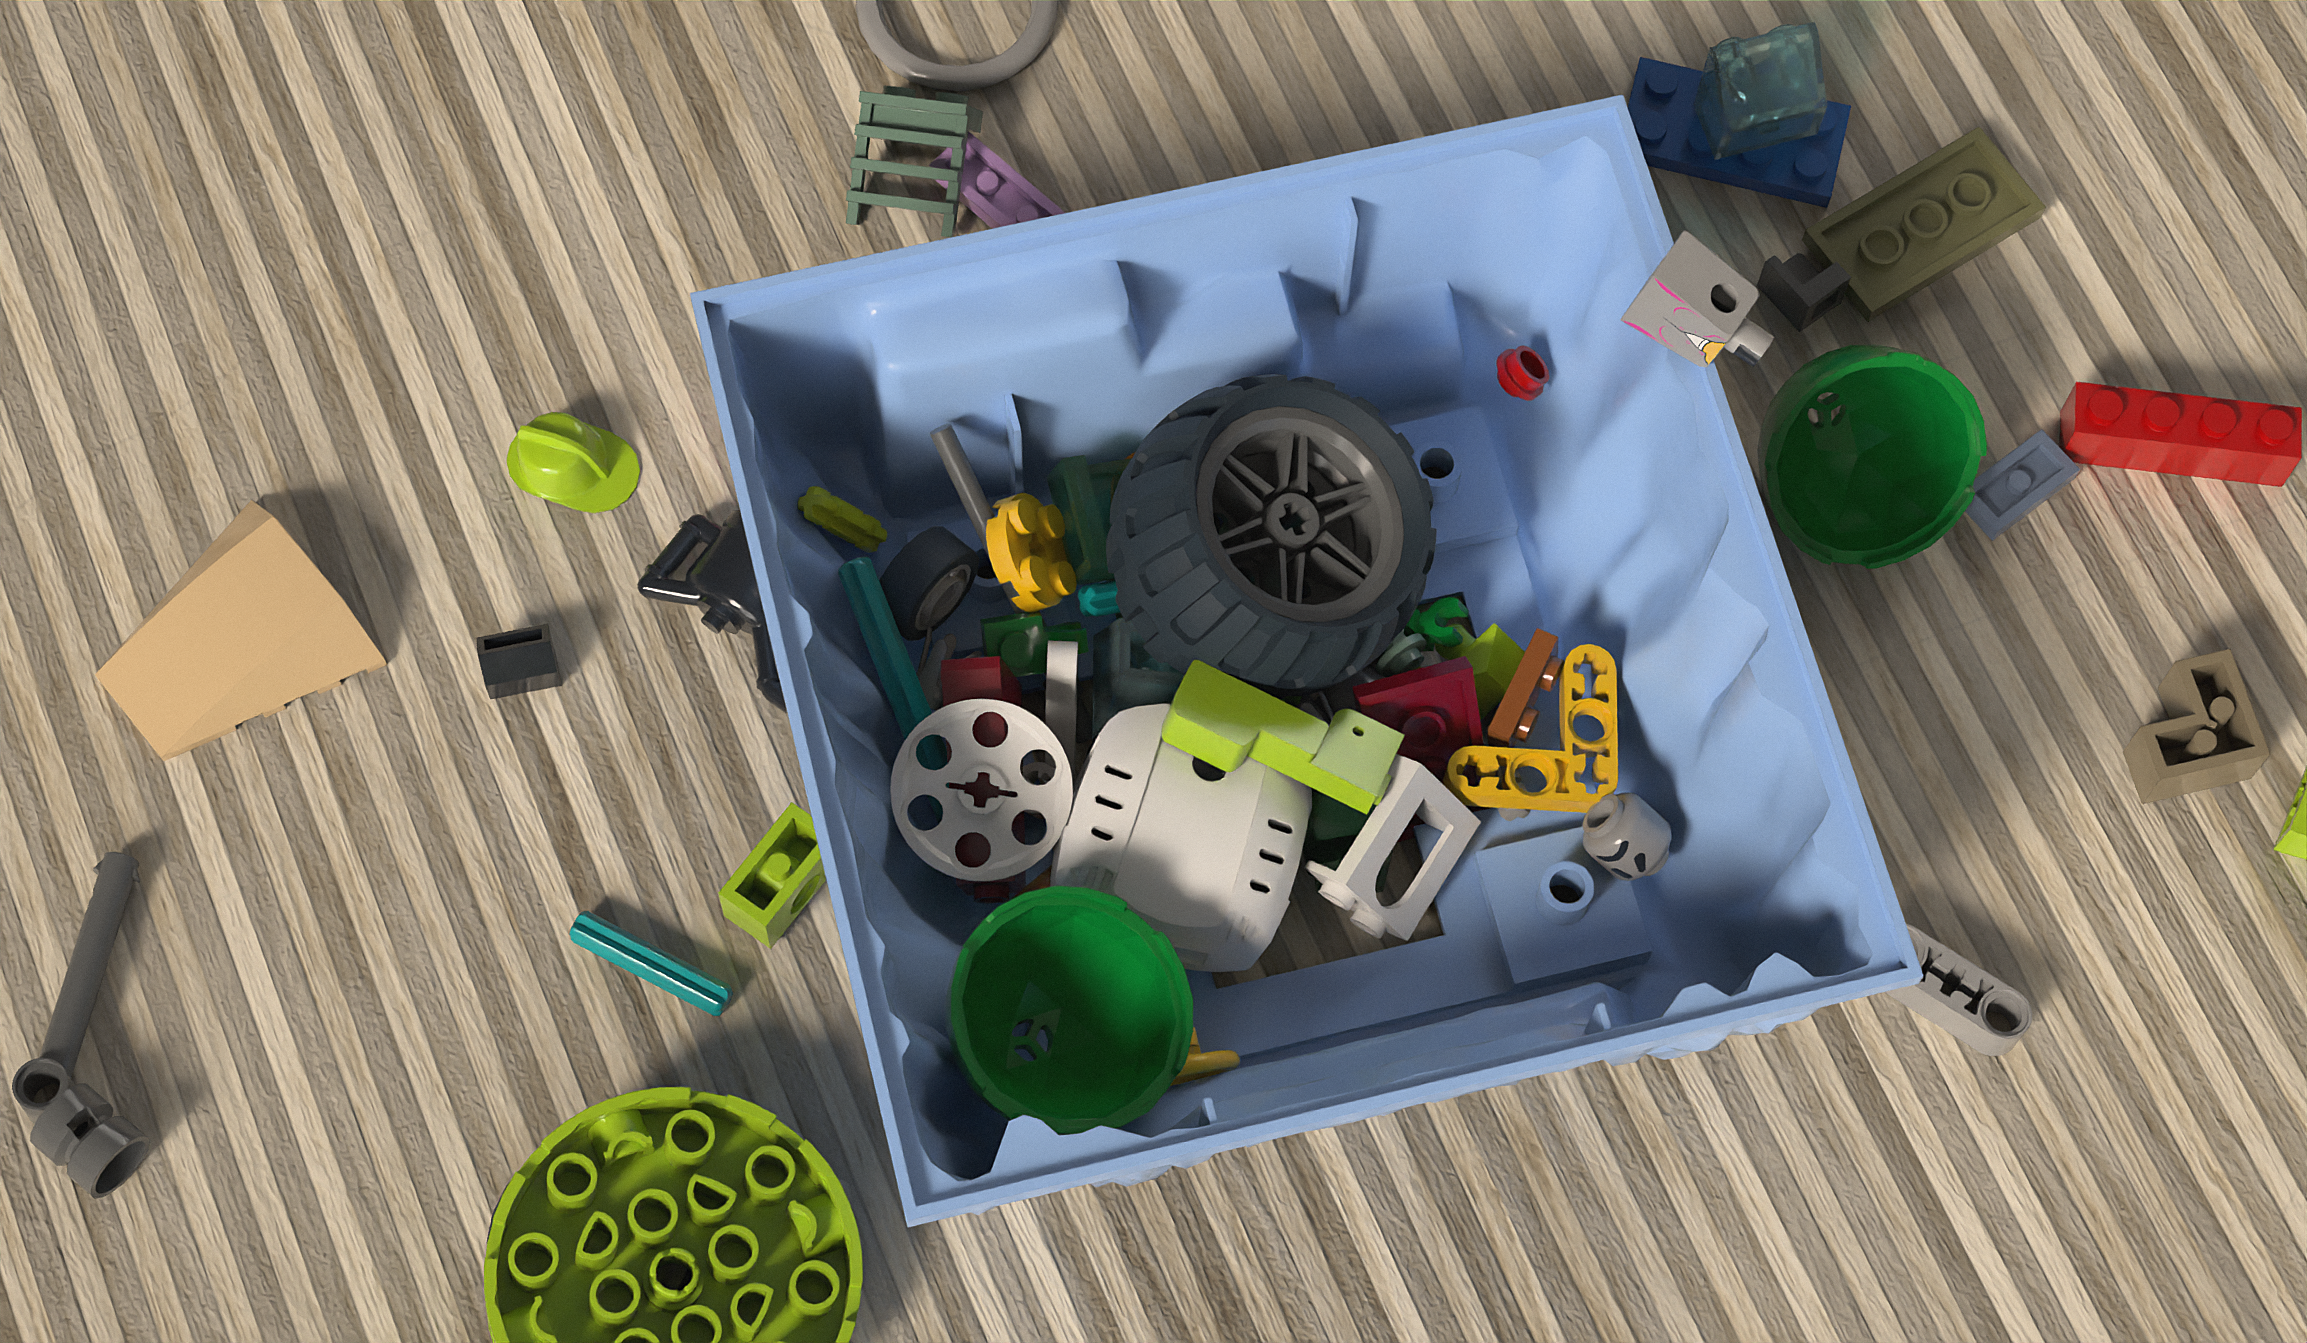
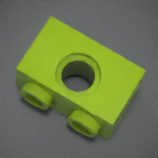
M791 802L718 892L724 916L770 949L826 881L811 815Z

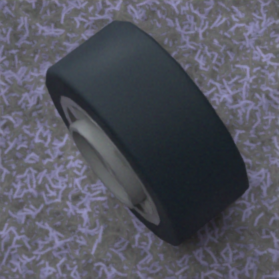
M933 526L914 537L890 562L879 580L900 635L908 641H916L926 637L928 626L931 627L932 632L941 626L961 604L978 573L979 557L976 552L943 526Z

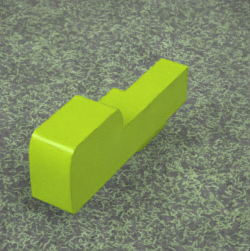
M1200 660L1192 661L1174 696L1161 729L1162 739L1166 743L1225 772H1233L1238 769L1248 756L1366 815L1372 804L1379 805L1392 778L1387 773L1404 738V734L1351 709H1342L1336 712L1328 727L1326 722ZM1353 732H1358L1361 736H1356Z

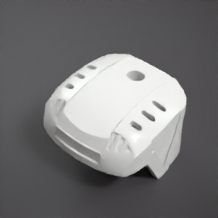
M1170 704L1137 706L1120 711L1106 723L1097 736L1073 784L1070 815L1060 838L1052 847L1054 854L1050 885L1051 887L1058 885L1091 888L1121 898L1128 903L1127 907L1141 917L1155 931H1162L1168 937L1185 969L1210 972L1247 970L1254 965L1271 943L1290 903L1288 898L1299 866L1308 818L1312 810V789L1248 756L1238 769L1233 772H1225L1166 743L1162 739L1161 729ZM1110 768L1127 774L1131 779L1126 780L1106 773L1105 769ZM1102 798L1120 805L1121 809L1116 810L1099 804L1095 799ZM1091 831H1101L1111 835L1112 839L1106 841L1094 836ZM1259 852L1270 855L1269 861L1262 859ZM1250 883L1264 886L1263 892L1253 890L1250 887Z

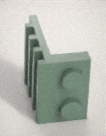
M884 85L882 94L860 91L859 102L861 103L859 124H856L854 133L857 136L855 155L851 157L850 168L853 169L850 190H847L846 201H848L846 224L859 225L861 205L868 204L944 214L941 236L954 237L968 131L981 133L983 111L968 105L969 97L959 94L936 92L935 100L915 98L916 90L896 86ZM870 138L951 148L953 150L950 170L868 159ZM866 171L948 181L946 203L863 192Z

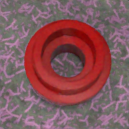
M1522 345L1516 349H1506L1497 357V379L1505 392L1513 397H1519L1527 401H1532L1541 395L1544 384L1549 380V371L1537 352L1530 347Z

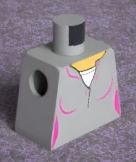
M1686 230L1682 232L1620 319L1630 327L1699 367H1708L1723 347L1751 367H1754L1774 339V336L1745 317L1760 295L1758 289Z

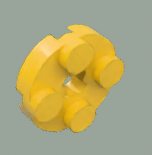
M1019 493L996 501L992 508L999 509L998 516L987 520L986 540L990 561L1000 584L1011 581L1020 596L1010 599L1017 607L1026 612H1036L1059 604L1064 596L1074 593L1077 586L1076 575L1072 566L1067 562L1065 547L1061 538L1065 534V522L1060 510L1054 504L1043 506L1038 499L1027 493Z

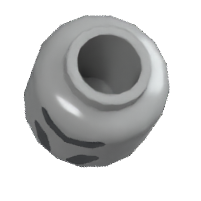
M1625 792L1617 795L1608 794L1603 796L1599 802L1589 808L1584 817L1583 844L1585 850L1617 879L1633 881L1643 876H1651L1658 872L1666 863L1671 842V827L1658 812L1637 794Z

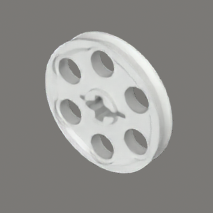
M970 699L947 705L935 711L920 722L909 734L899 750L893 766L890 786L891 804L902 836L912 850L927 864L955 878L969 881H994L1027 870L1041 860L1058 841L1064 826H1066L1072 806V774L1067 756L1060 742L1039 718L1023 708L1008 702L993 699ZM985 712L1000 714L1008 725L1006 739L996 747L987 748L981 746L973 736L972 727L974 721ZM931 734L944 737L950 743L952 749L949 763L938 770H928L922 767L916 757V747L919 741ZM1031 750H1045L1051 754L1055 761V773L1051 780L1045 784H1030L1021 774V760ZM978 772H986L990 774V784L999 786L1000 790L1017 792V796L998 795L997 798H987L985 807L973 806L974 798L972 795L964 793V790L947 788L946 783L951 782L965 785V782H975ZM931 795L938 799L942 805V820L933 829H917L908 820V805L917 796ZM1027 809L1040 812L1047 823V831L1044 838L1032 845L1018 842L1011 830L1012 821L1015 816ZM966 833H980L990 843V856L979 867L970 868L964 866L955 855L956 843Z

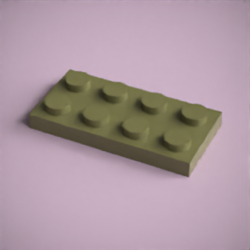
M1977 127L1805 229L1802 241L1824 269L1838 262L1851 276L1845 295L1865 320L1869 322L2040 219L2046 206L1984 131Z

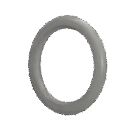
M856 0V12L860 31L871 51L890 70L912 83L947 91H969L986 88L1013 77L1029 65L1047 44L1057 21L1058 0H1032L1031 15L1026 28L1010 48L1002 54L981 63L955 66L940 65L926 61L907 51L893 37L886 24L882 7L883 0Z

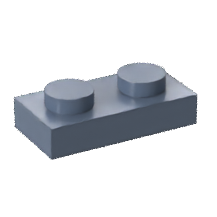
M2041 429L1975 478L1973 483L1975 495L1965 512L1993 541L2073 481L2080 468Z

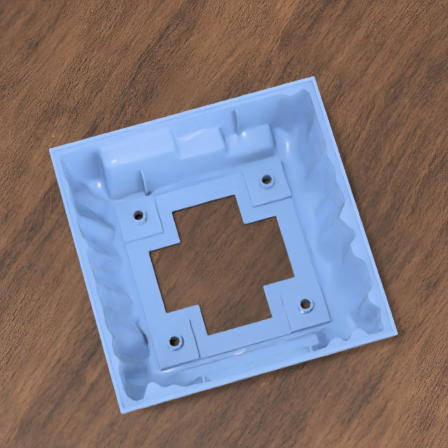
M1623 95L690 293L907 1228L970 1212L980 1215L994 1209L995 1206L1086 1184L1100 1187L1114 1182L1128 1187L1156 1179L1172 1166L1192 1167L1207 1161L1215 1153L1244 1146L1251 1147L1265 1141L1352 1123L1378 1115L1385 1116L1403 1108L1426 1102L1436 1103L1498 1086L1516 1085L1522 1079L1547 1073L1562 1072L1600 1060H1604L1612 1066L1637 1062L1645 1054L1666 1060L1684 1057L1696 1051H1712L1728 1035L1770 1033L1785 1023L1806 1019L1821 1007L1916 985L1923 978L1912 940L1714 360H1712L1708 367H1699L1620 320L1648 278L1674 244ZM1522 345L1527 346L1537 352L1545 362L1549 371V380L1544 384L1541 395L1534 400L1527 401L1519 397H1513L1505 392L1499 384L1496 360L1506 349H1516ZM1268 374L1286 375L1288 381L1298 377H1313L1334 383L1335 390L1352 398L1362 397L1380 410L1378 416L1396 434L1401 432L1414 450L1412 458L1422 479H1428L1434 500L1430 514L1431 527L1436 529L1434 560L1430 571L1426 575L1425 590L1418 605L1435 602L1442 598L1462 596L1464 606L1469 610L1468 619L1475 639L1495 623L1524 651H1526L1536 629L1539 628L1558 637V658L1564 661L1570 651L1579 645H1597L1610 653L1615 661L1617 670L1618 783L1614 795L1625 792L1637 794L1669 823L1671 827V842L1668 849V859L1664 866L1651 876H1643L1633 881L1619 880L1591 857L1584 848L1583 820L1586 813L1531 810L1525 818L1517 817L1512 821H1507L1500 816L1497 808L1473 812L1481 823L1433 899L1443 930V936L1219 989L1215 987L1212 972L1185 969L1193 996V1027L1196 1029L1201 1053L1219 1050L1235 1051L1240 1057V1063L1234 1070L1169 1086L1149 1112L1117 1129L1100 1125L1079 1134L1058 1135L1042 1120L1027 1115H1022L1009 1121L989 1108L968 1086L953 1057L945 1027L946 994L956 958L962 946L978 925L998 906L1006 902L994 904L974 902L973 895L968 896L956 885L955 877L947 875L927 864L912 850L902 836L892 810L890 786L893 766L905 740L839 578L838 568L852 559L868 557L873 564L878 580H880L890 562L901 549L919 533L933 526L945 527L973 549L979 557L978 570L985 566H992L930 436V432L934 429L951 423L995 517L998 516L999 510L992 508L995 502L1019 493H1027L1034 496L1043 506L1054 504L1063 516L1065 534L1061 538L1065 547L1067 562L1075 572L1077 586L1075 592L1064 596L1059 604L1042 609L1040 612L1047 626L1079 621L1081 628H1086L1089 652L1078 654L1079 681L1082 682L1129 671V664L1115 613L1098 617H1086L1079 609L1080 601L1078 598V592L1083 586L1106 582L1103 568L1108 567L1106 539L1112 526L1110 524L1108 489L1111 478L1119 464L1126 457L1137 451L1144 438L1169 413L1206 390L1225 386L1241 378ZM1435 467L1443 470L1448 476L1434 479L1425 475L1422 470ZM820 486L830 492L831 495L837 496L864 512L863 514L870 515L879 520L881 527L887 530L886 542L879 543L876 552H864L855 547V544L848 543L823 529L822 525H816L805 519L804 512L798 509L799 497L805 496L809 487ZM976 575L970 590L961 604L941 626L932 632L926 662L936 641L942 640L947 634H953L956 637V646L951 659H964L975 651L982 652L981 657H984L980 619L1015 614L997 577L984 579ZM902 637L914 670L917 673L925 637L916 641H908ZM1584 663L1581 664L1577 672L1583 674L1585 678V692L1581 699L1591 698V689L1598 676L1592 673L1590 664ZM1044 673L1016 677L1022 685V695L1045 690L1042 684L1046 679ZM1558 678L1551 692L1542 689L1533 708L1539 710L1540 714L1527 743L1517 740L1514 748L1560 751ZM1582 715L1573 720L1574 731L1582 739L1594 741L1604 736L1603 725L1595 717ZM942 737V740L946 747V739ZM1032 750L1023 757V767L1034 762ZM1596 757L1586 758L1585 770L1580 780L1576 781L1584 783L1586 793L1595 794L1598 786L1603 784L1594 782L1592 778V764ZM1525 766L1518 769L1522 778L1520 783L1525 785L1527 792H1539L1546 787L1545 776L1537 768ZM1039 779L1034 782V785H1040ZM926 794L917 796L910 802L907 815L908 820L914 827L920 830H930L938 825ZM1024 811L1025 845H1032L1044 838L1047 831V823L1045 819H1038ZM1427 824L1417 825L1413 828L1423 864L1444 832ZM1053 849L1026 870V892L1051 887L1050 876L1054 854ZM1557 885L1568 886L1577 893L1579 900L1570 904L1559 902L1551 894L1550 888ZM1026 892L1009 893V901ZM1025 1022L1017 1025L1013 1029L1012 1035L1014 1037L1024 1036L1029 1024ZM1041 1029L1036 1040L1044 1051H1047L1048 1039L1044 1030ZM1014 1049L1024 1060L1033 1061V1057L1026 1049Z

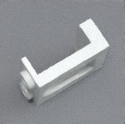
M1396 754L1387 773L1392 778L1386 792L1337 870L1334 871L1310 860L1304 868L1323 884L1319 890L1322 896L1345 910L1351 909L1354 912L1350 920L1357 927L1377 938H1381L1383 933L1387 932L1408 941L1481 821L1421 763ZM1414 813H1416L1427 825L1444 832L1402 898L1391 906H1381L1375 892L1377 875Z

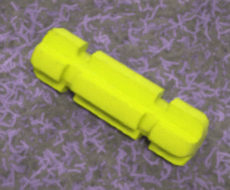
M820 486L809 487L806 495L798 499V509L804 512L805 519L816 525H822L823 529L848 543L855 544V547L864 552H876L879 543L886 542L887 530L881 527L879 520L870 515L863 514L864 512L837 496L831 495L830 492Z

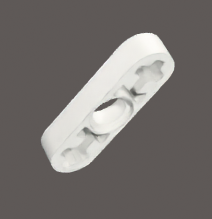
M1048 641L1046 726L1056 736L1067 756L1074 784L1078 642ZM1045 751V763L1056 768L1053 757Z

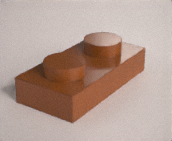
M1539 628L1536 629L1488 728V746L1514 748L1517 740L1527 743L1540 714L1539 710L1533 708L1542 689L1548 692L1553 690L1564 664V660L1558 658L1557 636Z

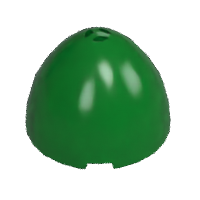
M1849 345L1826 352L1809 361L1785 381L1766 411L1760 428L1757 452L1762 489L1778 527L1801 551L1828 565L1835 562L1862 565L1867 569H1876L1904 561L1931 547L1956 524L1974 498L1973 483L1981 456H1986L1987 440L1984 419L1974 396L1953 373L1916 352L1882 345ZM1823 393H1832L1824 399L1818 398ZM1840 406L1839 413L1832 420L1831 411ZM1811 408L1817 410L1818 421L1816 423L1808 417V412Z
M1058 885L1026 892L998 906L978 925L962 946L953 966L946 994L945 1027L955 1062L968 1086L989 1108L1007 1120L1011 1121L1022 1115H1027L1042 1120L1058 1135L1079 1134L1100 1125L1117 1129L1149 1112L1183 1069L1193 1034V996L1185 968L1168 937L1162 931H1155L1141 917L1127 907L1128 903L1121 898L1091 888ZM1027 1022L1029 1027L1025 1035L1014 1037L1012 1035L1013 1029L1017 1025ZM1041 1029L1044 1030L1048 1039L1047 1051H1044L1036 1040ZM1014 1049H1026L1033 1057V1061L1024 1060Z

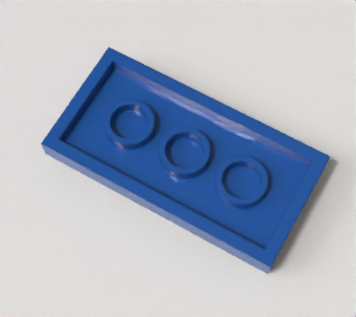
M1640 57L1627 108L1647 166L1820 207H1828L1851 105Z

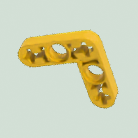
M1585 644L1572 649L1567 655L1559 676L1560 751L1490 746L1463 747L1457 750L1449 759L1443 778L1444 786L1462 804L1467 806L1587 813L1589 808L1599 802L1603 796L1614 794L1618 783L1617 670L1615 661L1610 653L1600 646ZM1585 663L1590 664L1592 673L1598 676L1591 689V698L1581 699L1585 692V678L1583 674L1577 672L1581 664ZM1582 715L1595 717L1603 725L1604 736L1594 741L1582 739L1574 731L1573 720ZM1596 757L1592 764L1593 781L1603 783L1598 786L1595 794L1586 793L1585 784L1576 782L1580 780L1586 767V758ZM1466 765L1475 766L1476 774L1483 776L1478 787L1468 786L1467 777L1460 775L1463 773ZM1499 765L1506 767L1502 779L1503 790L1496 788L1499 777H1495ZM1525 766L1537 768L1545 776L1546 787L1539 792L1533 793L1523 790L1515 781V771Z

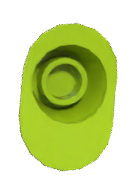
M561 412L542 414L530 421L527 426L521 425L516 437L509 446L506 460L509 475L521 490L568 508L589 513L610 511L628 501L637 488L640 474L637 455L626 440L610 431L582 422L568 413Z

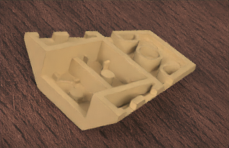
M251 500L96 672L95 676L161 759L166 761L236 731V725L261 714L265 718L286 709V703L316 690L318 694L324 693L342 685L340 680L365 669L370 673L386 666L387 663L343 598L271 513Z

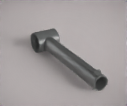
M106 852L103 859L93 868V871L98 875L93 888V894L87 906L39 1058L30 1060L22 1065L13 1078L12 1090L14 1097L34 1124L56 1097L68 1088L75 1086L71 1077L121 924L125 904L128 901L134 881L140 883L138 873L139 862L129 855L118 852ZM51 1084L60 1085L58 1093L50 1101L45 1103L34 1102L35 1095L41 1088Z

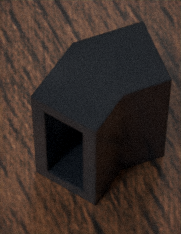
M548 624L476 637L478 659L490 700L562 686L556 652Z

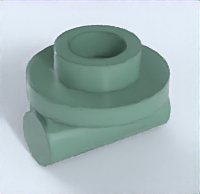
M1403 629L1378 657L1379 661L1375 666V670L1386 678L1417 669L1424 661V656L1421 653L1427 645V641L1421 634L1416 633L1406 637L1403 634Z

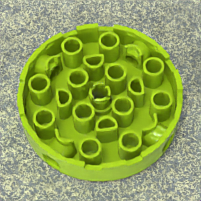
M658 1087L633 1091L609 1098L568 1119L546 1136L520 1170L515 1172L501 1197L493 1217L484 1261L485 1307L492 1342L849 1343L856 1325L863 1283L862 1249L858 1227L850 1202L838 1178L816 1148L807 1139L803 1140L796 1132L776 1119L777 1116L752 1102L730 1094L726 1097L709 1092L692 1091L690 1087ZM672 1263L682 1265L689 1270L692 1280L681 1291L667 1289L656 1279V1272L660 1267Z

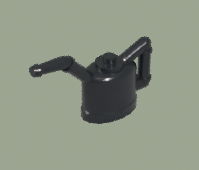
M733 510L723 522V527L704 515H692L687 521H682L679 525L680 530L652 564H648L645 567V573L639 579L637 589L642 596L648 599L698 606L704 614L701 622L716 634H719L722 629L732 634H737L740 630L751 634L758 672V679L756 680L757 689L762 692L763 697L772 705L787 714L740 510ZM704 542L708 544L688 569L685 581L670 579L698 543Z

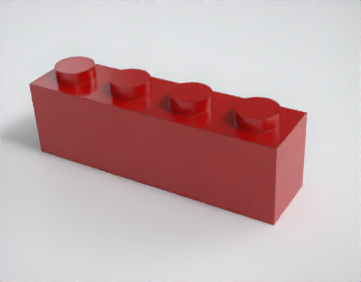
M2076 381L2060 411L2059 447L2074 463L2282 487L2302 458V407Z

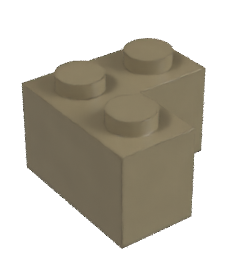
M2231 649L2175 661L2158 686L2170 720L2139 727L2123 751L2141 804L2251 779L2270 756V751Z

